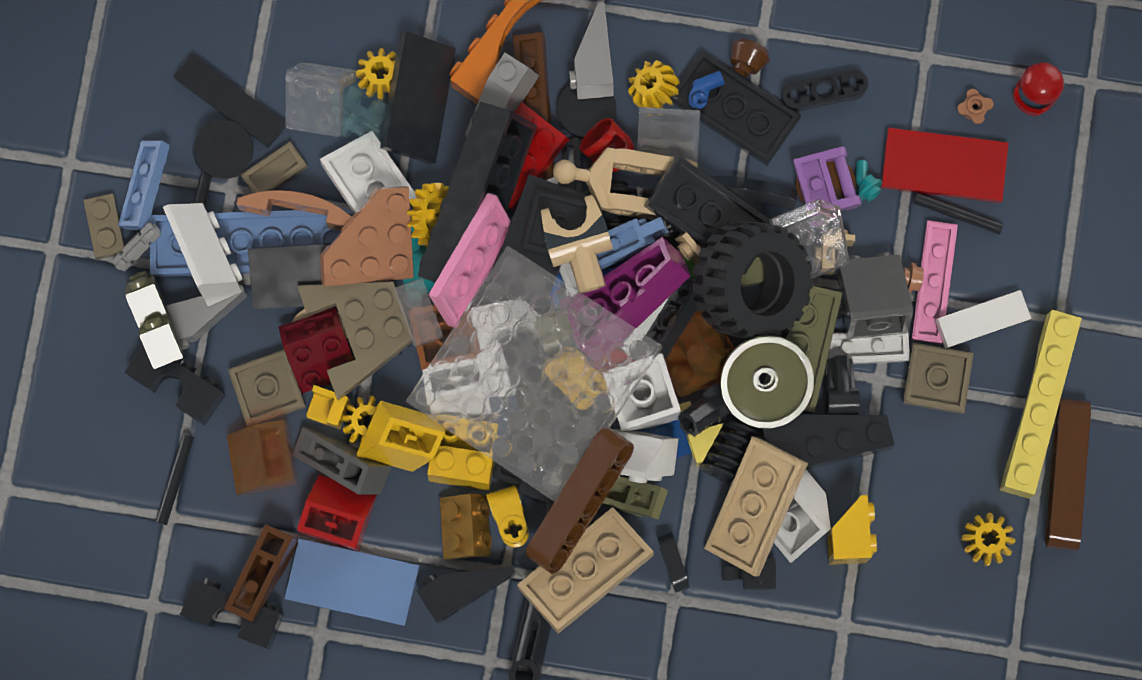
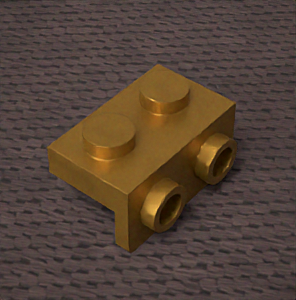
M464 494L440 498L443 559L490 557L492 537L489 529L490 506L487 496Z

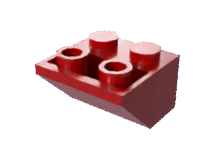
M319 475L305 502L297 531L300 534L359 552L378 494L359 495L332 478Z

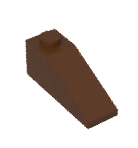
M264 525L224 607L225 610L253 622L283 575L297 547L298 542L293 536L269 525Z

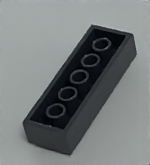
M480 101L478 109L472 116V126L468 137L462 144L458 165L452 172L449 190L441 202V212L437 223L431 230L427 251L421 258L419 277L433 283L437 281L487 193L496 195L507 213L537 125L513 111Z

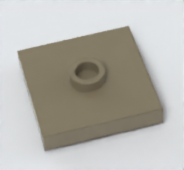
M913 343L903 404L964 414L974 353Z
M284 350L228 369L248 428L306 408Z

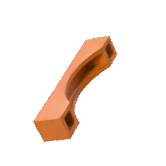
M505 0L503 4L505 8L500 15H493L485 28L487 32L481 39L477 37L471 43L467 51L470 54L464 62L458 61L450 72L451 87L477 105L488 77L499 62L505 39L514 24L528 10L544 0Z

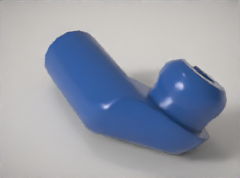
M720 71L698 78L692 83L688 95L690 106L702 109L707 105L710 90L724 85Z

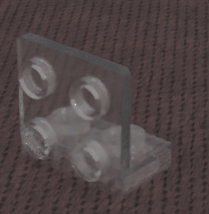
M301 62L286 70V128L336 137L342 135L343 91L347 86L356 82V70Z
M818 199L769 219L770 224L781 226L787 229L788 233H793L799 239V245L805 247L808 253L806 260L811 261L813 271L810 272V279L850 263L840 206Z

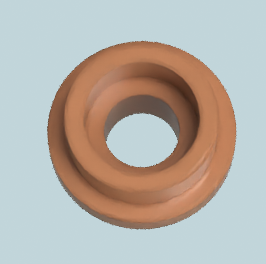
M911 262L908 268H903L909 293L920 291L924 276L923 267H917L916 263Z

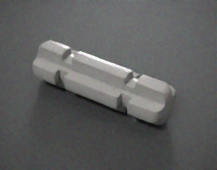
M150 222L147 223L140 230L141 234L137 233L122 248L123 253L120 251L113 258L112 262L118 270L126 271L133 264L132 260L136 261L151 246L150 241L154 243L158 239L161 231L157 225Z

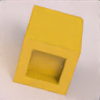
M314 385L312 388L314 395L306 414L307 418L340 430L343 424L342 416L346 415L348 411L347 406L351 402L350 399L344 396L338 401L335 392Z

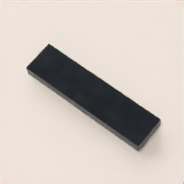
M192 53L173 76L176 81L227 119L241 125L250 136L268 149L287 126L284 121Z

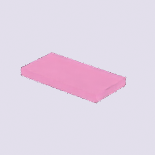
M487 193L428 294L446 324L456 329L459 327L497 261L511 224L496 195Z

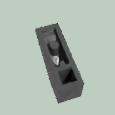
M302 427L292 454L359 495L381 494L392 467L360 458L356 455L358 448L307 427Z

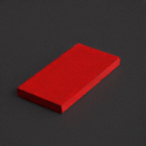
M888 128L881 189L1001 203L1003 201L1009 142Z

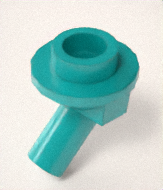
M857 161L855 179L858 188L856 193L860 195L861 202L864 200L870 202L881 193L882 190L879 187L882 181L875 179L871 174L868 176L867 161Z

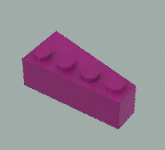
M662 237L605 275V287L587 293H578L565 302L563 305L579 349L598 364L609 356L690 277L682 254Z

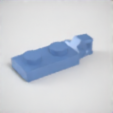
M662 217L648 223L645 218L641 220L636 218L608 230L613 250L597 254L601 270L638 254L655 242L654 239L669 233Z

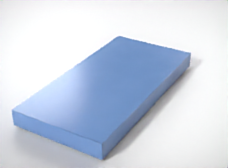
M299 539L284 599L406 627L420 566Z

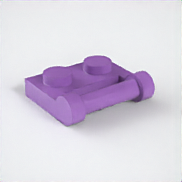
M838 147L793 159L794 169L809 219L842 210L854 209L862 205L860 195H856L845 159L848 156L845 147ZM834 161L844 199L837 200L826 162Z

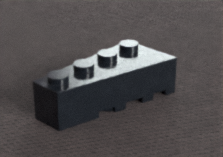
M800 414L794 420L782 426L759 428L762 433V440L807 462L808 465L805 470L888 451L895 445L887 415Z

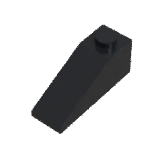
M513 567L447 573L439 577L434 573L419 583L421 588L417 590V593L436 623L440 624L515 576L516 572Z

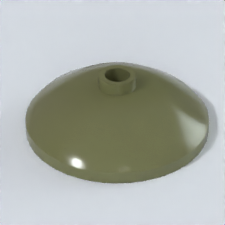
M771 335L754 337L737 346L727 357L720 377L722 397L729 410L742 422L758 428L779 427L794 420L806 408L814 387L812 366L804 352L793 342ZM762 373L769 374V379L766 382L759 381V376Z

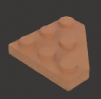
M409 187L376 188L368 197L369 200L359 212H356L340 230L341 233L320 254L323 286L414 278L411 227L407 226L411 221L410 216L407 215V211L410 210Z

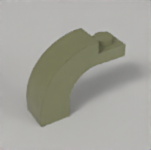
M562 456L552 485L563 489L580 460ZM620 476L601 505L608 508L613 507L615 510L638 517L645 516L659 520L668 490L652 484L632 482L628 478Z

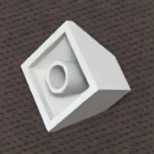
M662 353L603 372L622 431L653 428L678 420L681 410Z
M805 470L774 541L775 545L790 563L831 529L826 493L807 470Z

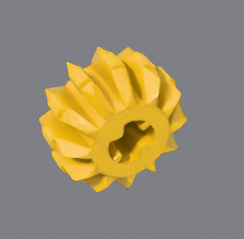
M380 48L378 56L374 57V54L368 51L369 61L364 59L358 61L362 69L355 71V75L361 79L358 82L359 88H367L366 95L368 97H372L377 92L378 99L382 101L385 92L390 94L396 53L391 51L385 57L384 49ZM379 70H385L386 75L383 74V79H377Z
M656 60L653 65L645 61L642 70L635 68L636 77L628 78L629 83L632 85L628 89V93L633 98V103L637 107H643L645 111L651 113L654 108L662 112L665 103L673 105L670 98L671 96L679 95L676 86L680 82L669 65H664L661 61Z
M374 396L369 397L368 405H365L362 397L357 398L360 407L356 409L352 404H348L347 409L353 415L342 416L344 422L352 423L345 426L343 432L345 434L353 433L350 437V442L353 444L360 438L362 443L367 428L365 425H360V423L365 422L363 420L365 416L369 415L372 419L379 405L378 403L375 407L376 400Z
M992 513L986 514L985 522L980 515L974 517L976 526L971 523L965 525V529L971 534L962 535L961 540L971 542V545L964 548V552L969 553L972 550L976 552L972 557L973 562L976 563L983 556L984 566H989L992 558L997 564L1003 562L1001 553L1006 556L1011 555V549L1005 546V544H1014L1015 538L1006 537V534L1010 533L1013 528L1012 526H1007L1004 529L1001 527L1005 520L1004 517H999L993 523ZM991 533L994 536L992 541H995V544L985 546L983 544L985 538H981V536Z

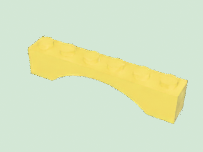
M1051 310L1045 318L1029 392L1017 434L1006 463L1000 491L1030 499L1036 493L1082 320L1080 317Z

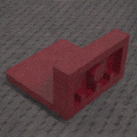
M336 307L278 327L284 351L301 393L312 391L314 385L323 387L331 384L327 370L354 360Z

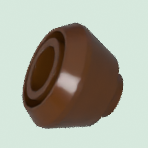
M740 38L732 44L730 62L734 65L733 70L742 76L749 77L750 74H757L770 61L767 49L757 42Z

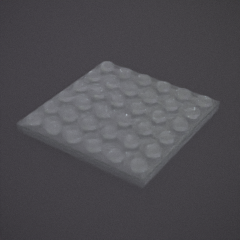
M507 246L406 402L557 503L565 484L594 437L601 429L606 430L611 427L663 346Z

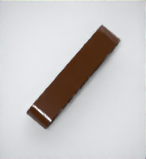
M1061 398L1059 402L1053 437L1045 537L1047 548L1078 551L1080 547L1091 419L1090 401Z
M605 427L597 433L526 549V556L550 574H555L564 566L631 458L634 450L632 442L609 427Z

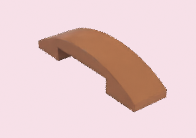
M293 191L257 192L238 198L236 203L240 211L270 217L272 205L327 216L326 223L328 228L339 231L351 218L344 210L324 199Z

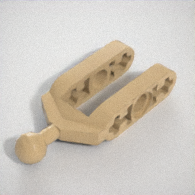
M607 148L589 170L576 168L573 162L569 160H560L554 165L553 176L557 182L562 184H569L573 180L585 181L600 210L618 215L655 220L659 217L644 207L648 198L610 193L613 168L662 177L674 157L630 149ZM687 160L688 162H690L691 164H693L695 167L698 168V163H697V162L692 161V160Z

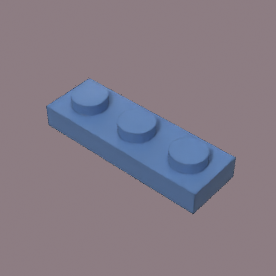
M141 141L118 223L119 227L126 230H141L149 223L164 165L167 161L169 144L163 141Z

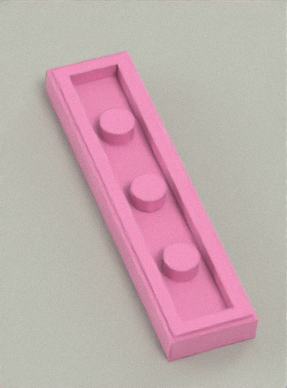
M929 220L926 223L921 260L924 276L921 289L917 291L911 335L912 341L939 345L943 342L935 320L946 316L958 227L956 224Z

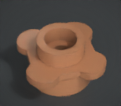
M970 89L966 93L967 98L958 105L957 110L960 115H964L967 119L973 121L974 124H981L985 120L984 115L993 108L994 104L991 98H984L979 95L978 90ZM977 104L978 109H974L973 105Z

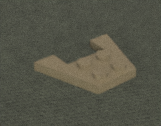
M394 282L357 283L335 286H297L308 316L337 306L356 360L327 370L338 401L415 341Z

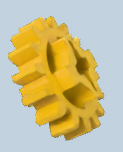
M444 183L422 184V189L414 191L417 198L409 200L413 208L407 211V215L411 216L412 219L407 226L414 228L411 237L419 238V246H426L428 248L431 230L436 225L441 212V202L446 197L450 187L444 186Z

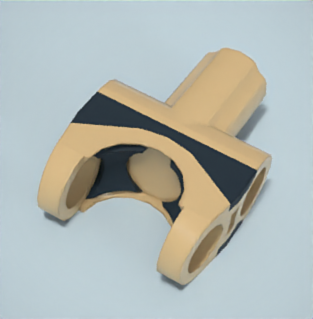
M593 195L584 197L587 216L582 226L575 230H566L557 225L555 219L551 217L549 208L541 210L544 237L552 265L556 267L570 263L579 294L606 286L597 254L613 250L605 220Z

